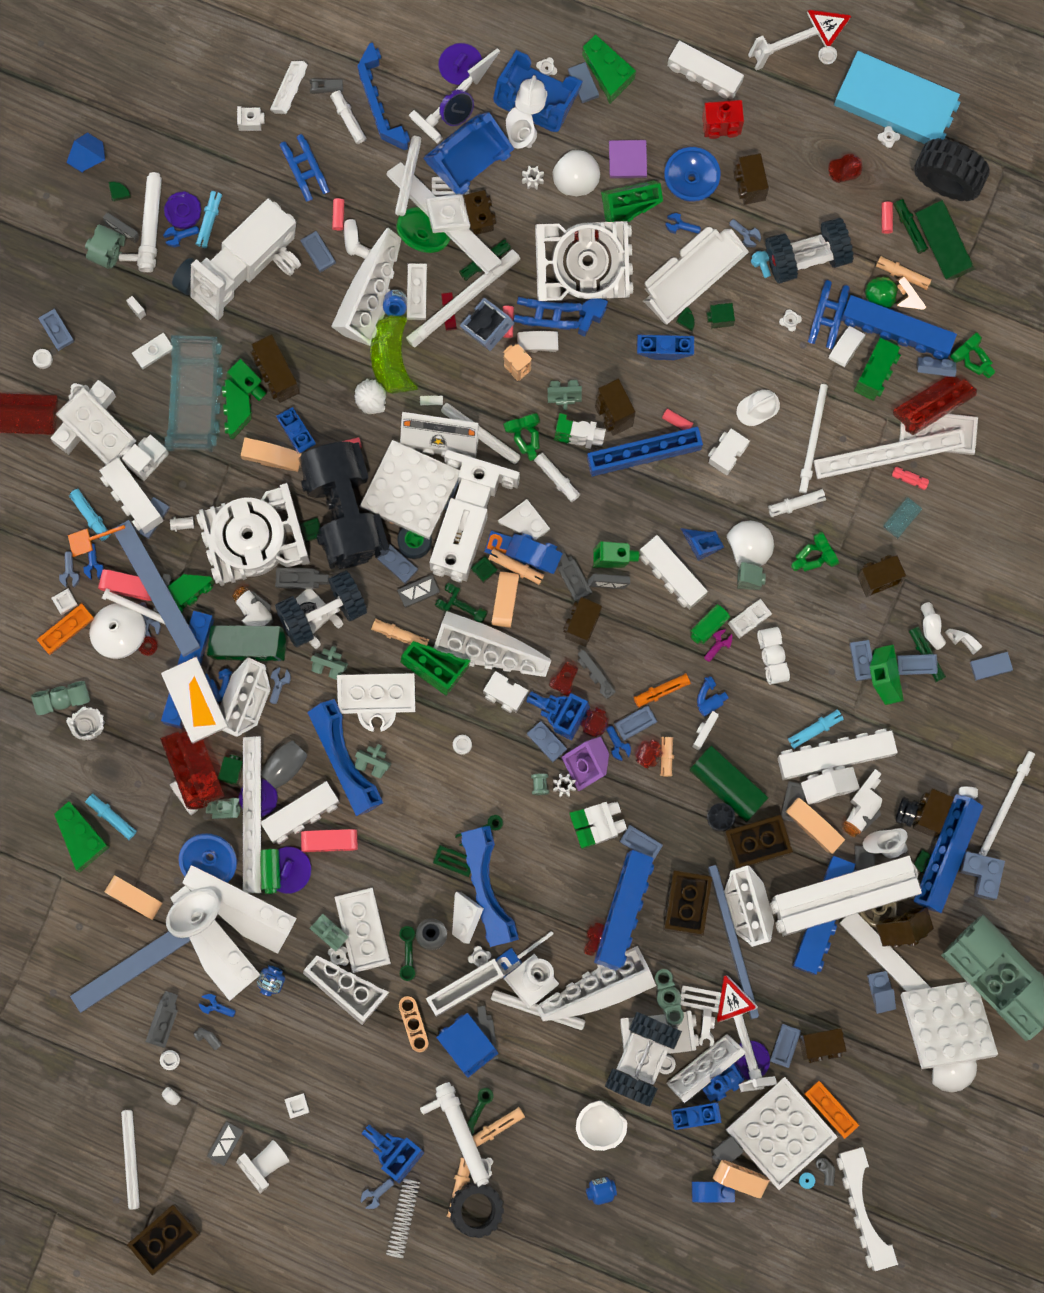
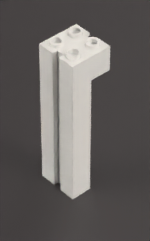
M910 856L774 896L769 904L772 914H776L778 921L775 922L778 933H782L784 937L807 928L921 894L922 892L915 876Z

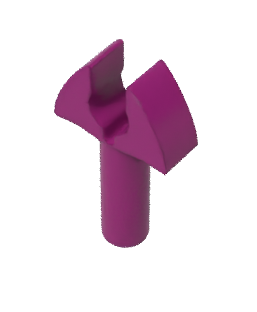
M726 629L713 634L712 637L716 639V643L705 655L704 659L710 662L721 647L730 648L732 634L726 641L721 642V636L725 633Z

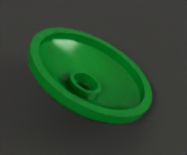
M419 207L407 209L405 215L399 216L396 228L400 238L409 247L425 253L439 252L445 249L451 238L445 232L433 233L429 217Z

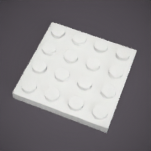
M392 440L360 505V509L374 515L380 514V518L430 539L458 481L460 470Z
M968 982L902 992L901 999L921 1069L992 1058L998 1055L981 995Z
M785 1077L726 1129L778 1190L838 1138Z

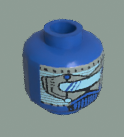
M400 290L387 292L383 299L384 312L393 318L402 316L407 309L406 295Z
M268 966V968L261 970L257 980V986L261 989L260 993L266 996L280 993L285 981V976L282 974L283 971L281 969Z
M608 1177L591 1180L589 1188H586L588 1200H592L595 1205L612 1202L614 1196L617 1195L615 1183L613 1180L610 1181Z

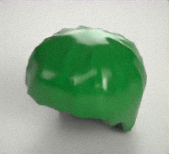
M876 277L868 282L865 295L869 302L889 309L896 302L898 288L896 283L889 277Z

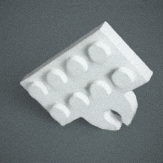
M414 673L337 675L338 708L341 714L357 713L360 723L369 731H374L371 723L374 717L382 719L383 724L380 730L384 731L394 722L396 712H415Z

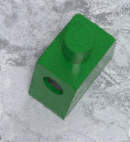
M241 359L227 371L226 378L248 396L252 394L258 401H261L267 393L260 387L261 379ZM250 381L253 385L247 386L245 382Z
M600 542L593 549V568H624L629 562L639 561V551L630 550L628 543Z

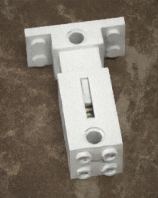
M267 199L222 242V250L211 261L206 258L200 263L196 259L191 264L190 297L219 320L223 316L224 307L234 298V290L244 280L251 282L273 260L272 256L278 254L282 246L286 247L294 240L296 222L293 216L282 211L276 202Z
M446 450L444 456L445 464L460 470L458 475L459 489L456 498L450 499L429 562L430 570L437 576L444 577V575H447L453 581L462 582L463 580L467 582L488 518L486 508L490 496L495 497L499 483H502V486L508 489L517 488L520 481V472ZM450 561L455 562L454 565H448L447 563Z

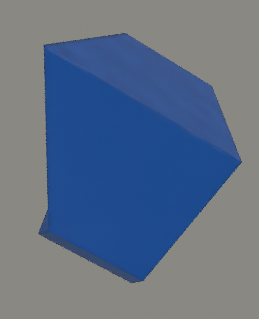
M89 133L84 134L74 141L67 164L83 173L85 170L104 161L103 142Z
M680 528L698 561L724 548L716 531L704 532Z

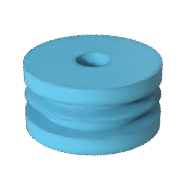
M803 1173L799 1178V1183L803 1188L810 1189L815 1184V1177L811 1173Z

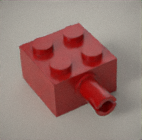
M742 100L705 103L702 115L704 137L716 139L720 136L733 138L741 135L744 124Z

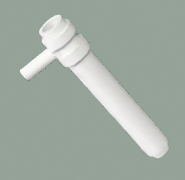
M155 172L149 173V176H147L141 246L138 248V254H119V261H137L138 270L142 272H153V269L156 267V260L154 258L157 256V248L155 247L162 178L159 173Z
M450 1082L444 1083L436 1088L437 1100L420 1107V1110L424 1115L441 1106L442 1111L446 1113L474 1184H477L478 1187L482 1184L486 1185L489 1183V1176L460 1108V1100L455 1096L454 1086H451Z

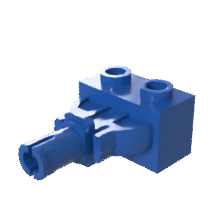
M531 691L530 697L528 696L526 702L542 709L541 716L547 718L548 722L553 726L555 733L572 741L585 714H587L586 712L590 708L588 701L570 693L569 697L550 695L549 698H544Z
M734 1062L721 1074L712 1078L711 1082L702 1089L710 1102L714 1099L718 1102L727 1096L725 1092L732 1089L734 1092L739 1089V1084L745 1080V1077Z
M368 1125L366 1129L373 1135H370L366 1130L362 1132V1135L382 1151L380 1152L376 1148L373 1149V1152L379 1157L382 1165L381 1169L400 1184L423 1156L424 1152L407 1137L403 1139L393 1137L387 1133L386 1136L391 1140L388 1141L371 1125Z

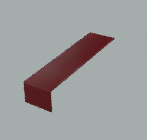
M452 292L441 294L443 307L453 300ZM455 314L445 321L446 331L457 330Z

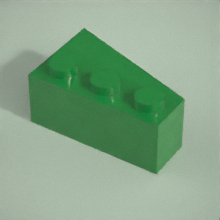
M596 34L583 46L582 56L597 79L609 104H611L635 80L636 70Z
M654 180L601 192L606 222H630L636 216L663 202L661 183Z
M880 338L854 392L872 401L875 400L876 396L880 397L885 388L882 386L884 380L888 381L893 372L890 370L892 364L896 365L901 356L898 353L901 347Z
M415 641L402 654L400 663L445 696L448 695L467 671L471 660L455 657L453 654L438 651L433 647Z
M71 802L66 803L54 813L77 872L83 871L110 848Z

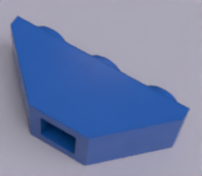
M638 335L637 354L654 360H677L694 356V336Z
M293 407L276 416L298 454L316 445Z
M718 1103L671 1110L674 1130L721 1123Z

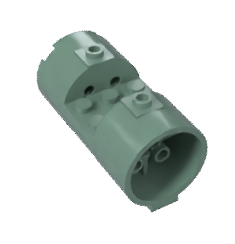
M983 914L971 923L955 939L954 943L952 942L943 951L941 956L997 1011L1024 1041L1031 1040L1044 1028V975L1037 971Z

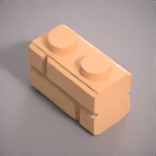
M519 344L510 345L505 349L504 367L509 373L512 372V376L517 381H520L531 371L532 358L526 352L524 353L523 348Z

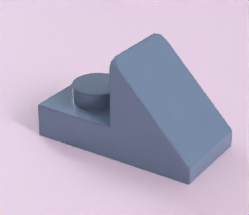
M887 971L867 975L876 1013L895 1010L894 989H891Z

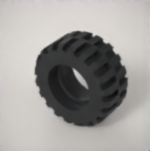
M941 138L931 139L926 142L914 165L915 175L920 182H923L924 186L929 187L933 192H937L941 196H946L953 200L957 199L958 201L965 200L966 202L974 200L980 195L990 173L987 161H984V158L978 155L975 150H971L968 146L961 145L959 142H953L949 139L942 140Z

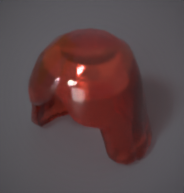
M846 154L842 158L832 160L829 163L830 177L836 183L857 179L863 170L860 158L854 154Z

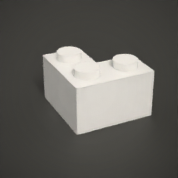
M149 435L147 438L144 437L138 446L136 444L132 447L129 446L124 451L122 459L133 473L145 481L169 455V452L154 437Z
M844 765L834 769L833 767L822 771V775L818 773L807 777V781L801 783L808 805L820 803L860 789L853 767L845 768Z

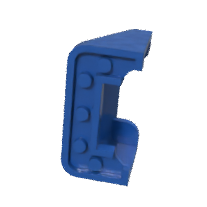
M516 50L497 80L493 97L495 104L510 112L516 107L515 101L521 83L527 79H532L533 75H535L536 79L544 84L547 98L543 110L539 113L531 114L533 123L549 131L558 132L581 89L583 81L568 76L562 83L530 68L531 60L529 56Z
M487 112L471 118L425 155L423 159L455 194H464L470 189L469 185L472 179L493 162L500 159L504 161L511 156L510 152L514 150V147L492 115Z

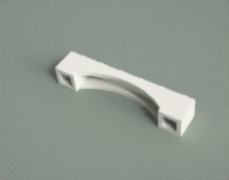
M859 1147L839 1153V1158L836 1159L839 1170L844 1172L845 1177L842 1178L845 1190L849 1189L851 1197H848L850 1208L854 1209L856 1217H854L856 1228H860L862 1236L859 1238L862 1248L867 1250L868 1256H865L868 1268L872 1267L873 1271H878L898 1265L893 1246L884 1243L877 1235L865 1211L862 1196V1180L864 1170L869 1165L864 1148Z

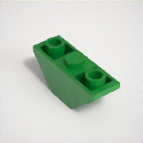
M226 379L225 386H222L223 397H226L223 411L228 419V422L224 423L225 434H229L230 439H235L252 420L251 401L245 392L229 379Z
M183 574L168 586V590L182 614V609L187 605L191 606L198 601L197 597L202 593L206 594L211 591L212 585L215 583L209 576Z
M894 645L876 648L870 664L872 683L885 705L904 701Z

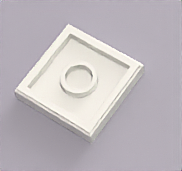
M462 194L426 198L425 203L433 233L470 228Z

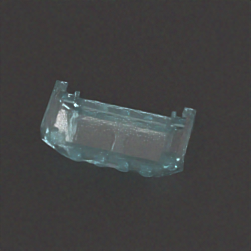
M171 335L172 370L167 437H165V448L167 451L178 449L208 450L213 452L217 441L216 433H219V421L216 420L217 414H220V403H217L218 396H221V385H218L219 378H222V367H219L221 343H218L217 337Z

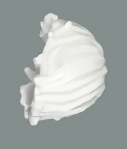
M369 379L357 385L354 397L359 409H362L367 414L384 412V404H386L385 388L376 380Z
M86 706L78 710L77 713H73L72 717L66 720L73 736L82 740L97 738L101 734L105 722L103 720L104 715H101L98 709L86 708Z

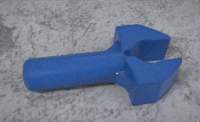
M674 213L667 217L668 220L676 222L675 225L665 224L670 233L676 234V231L679 229L697 234L701 231L700 226L683 222L680 218L681 214Z
M195 226L186 230L176 231L174 227H171L165 231L163 236L164 238L174 236L175 238L166 241V244L175 248L180 246L179 242L182 238L198 234L199 228Z
M91 543L93 551L88 552L89 564L87 567H83L84 573L92 580L91 571L94 567L97 570V578L100 579L104 567L97 563L95 544Z
M607 727L606 730L615 746L614 750L611 751L613 758L622 761L619 755V748L624 750L629 758L631 753L629 743H621L614 727Z
M212 994L202 996V998L210 1000L212 1006L208 1007L199 1004L202 1012L210 1014L211 1011L215 1010L229 1017H234L236 1011L217 1003V996Z

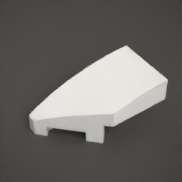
M948 629L945 632L955 645L962 641L973 655L982 648L980 643L968 633L954 629Z

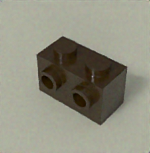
M485 190L463 195L471 232L478 235L494 231L496 218L495 214L490 212L489 207H492L491 198L486 196Z

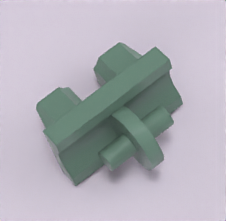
M577 380L568 381V387H560L559 381L550 382L548 403L563 405V410H567V404L582 402V386H579Z
M332 646L331 650L323 649L322 654L315 653L311 658V661H313L312 672L322 674L324 666L330 667L331 670L328 677L337 680V675H342L347 669L348 663L339 661L342 654L336 653L337 647Z
M380 744L376 748L368 747L367 751L373 755L362 750L357 751L355 755L357 757L355 768L365 771L368 763L375 765L371 775L377 778H382L384 773L390 769L391 763L378 758L379 756L385 759L387 754L380 751L382 747Z
M239 798L214 799L213 802H207L206 813L212 814V819L237 818L241 810L238 804Z
M324 914L310 927V930L335 952L349 938Z

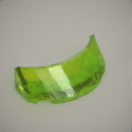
M390 315L377 322L376 337L372 338L370 347V358L374 375L378 383L384 385L385 391L392 394L418 390V387L409 378L402 359V336L407 317Z

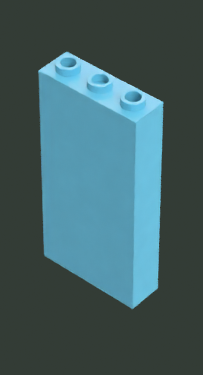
M857 51L836 97L834 106L883 127L890 126L893 131L925 144L931 139L941 138L944 140L946 133H943L945 127L949 128L952 123L953 117L950 116L952 111L956 112L960 105V101H958L960 94Z

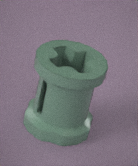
M548 774L531 775L534 786L532 795L549 794V790H547Z

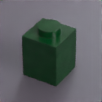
M733 303L710 305L709 312H706L707 323H711V329L734 326Z
M235 755L224 756L218 776L219 781L236 786L239 785L243 771V761H240L241 757Z

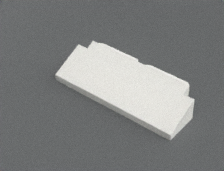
M706 227L680 250L681 257L679 259L671 258L645 281V290L649 296L643 302L664 324H668L748 254L749 251L732 229H724L719 234L716 229Z

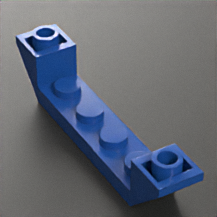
M369 43L357 67L377 129L382 140L407 150V143L410 142L407 131L404 132L402 126L390 129L388 120L383 119L384 109L382 103H378L376 99L379 96L377 88L372 86L370 81L373 80L370 69L379 66L381 55L379 49H375L373 43Z

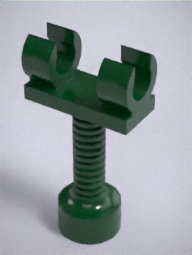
M447 582L444 589L452 594V597L448 604L438 599L435 607L449 612L452 606L455 605L474 616V621L483 623L488 611L483 608L476 610L461 600L459 601L457 597L461 589Z

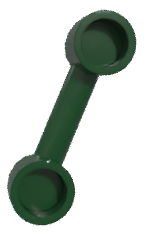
M404 926L401 928L399 936L405 941V966L400 969L399 974L404 981H412L417 974L416 969L413 967V941L416 938V931L410 926Z

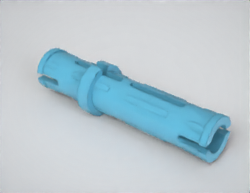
M211 191L208 205L204 208L205 215L197 242L195 243V245L200 247L201 241L204 240L202 248H207L215 217L219 213L218 206L222 194L218 193L215 200V191Z
M80 490L72 491L69 497L87 520L88 526L96 534L108 531L102 522L103 519L94 512ZM111 534L106 535V536H103V537H100L99 539H100L101 541H104V540H106Z
M837 709L824 718L820 717L819 721L801 732L789 737L788 741L792 743L791 746L795 749L821 732L830 730L831 726L844 720L843 716H840L841 713Z
M94 793L85 801L86 804L98 813L97 815L100 818L103 817L128 840L136 834L137 831L127 824L110 808L109 804L102 802Z

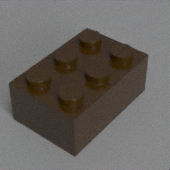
M272 334L251 344L253 348L250 351L253 356L252 358L257 367L261 366L259 367L260 374L265 383L269 382L267 386L272 398H277L279 403L300 394L297 382Z
M619 378L599 387L596 395L595 409L599 416H603L605 420L603 424L607 432L611 431L614 436L633 427L636 411Z
M781 815L724 832L734 869L757 865L790 855L793 852Z
M673 871L664 924L665 931L701 937L704 935L712 884L711 876Z
M173 1204L131 1240L127 1246L153 1276L201 1234L180 1208Z

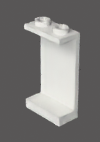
M691 1011L683 1012L684 1018L682 1023L677 1027H673L682 1031L675 1049L669 1048L667 1054L695 1051L696 1046H699L698 1035H694L693 1027L696 1026V1017L691 1014ZM671 1013L669 1015L670 1020L673 1022L680 1020L678 1013ZM665 1014L648 1016L668 1025ZM634 1018L620 1019L623 1050H625L632 1034L629 1028Z

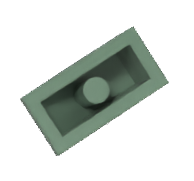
M741 562L738 569L737 589L760 590L762 585H765L766 574L762 573L763 568Z

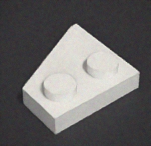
M527 499L498 520L500 525H504L518 534L525 533L532 536L533 541H536L550 531L548 525Z
M462 892L455 893L452 935L463 943L469 944L484 908Z

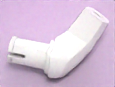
M353 219L346 220L344 222V240L347 253L351 256L357 255L366 259L371 249L360 244L356 221Z
M927 602L921 606V611L925 617L923 620V633L930 644L936 650H939L946 644L945 639L941 635V618L938 614H935L933 605Z

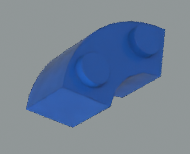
M525 533L513 535L506 551V556L524 564H530L539 570L551 574L555 573L563 554L556 550L557 546L550 543L544 545L533 541V537Z

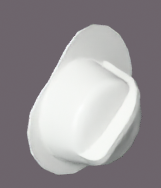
M533 75L532 79H527L521 83L515 101L517 110L527 115L536 114L543 110L547 98L544 84L537 80L535 75Z
M516 107L513 108L506 118L509 142L517 149L531 148L537 138L532 115L521 113Z
M770 390L757 391L739 403L737 406L738 419L747 426L761 424L777 414L780 408L779 399Z
M901 828L876 831L864 839L863 848L870 853H882L887 858H896L902 853L907 852L906 840L908 835Z

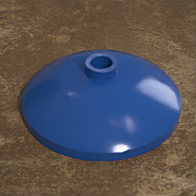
M687 147L675 152L669 158L664 173L665 182L669 190L676 197L691 202L700 201L712 195L718 187L721 175L720 167L715 157L708 151L698 147ZM692 176L695 180L690 181L688 178Z
M205 833L195 835L184 843L179 853V866L185 877L192 865L228 883L236 871L237 858L232 846L226 840L217 835ZM208 854H212L214 857L210 858Z

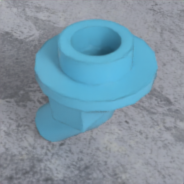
M757 251L752 255L751 264L755 268L760 266L764 278L771 276L767 264L769 256L766 251Z

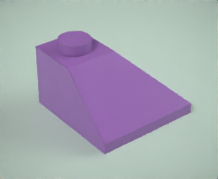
M601 736L584 742L561 757L572 780H576L574 784L578 791L596 782L607 773L609 752Z

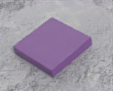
M646 140L609 141L610 178H647Z

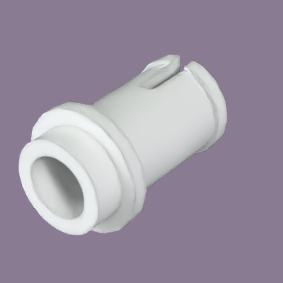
M174 517V519H170L171 530L177 532L180 529H194L193 517L177 519Z

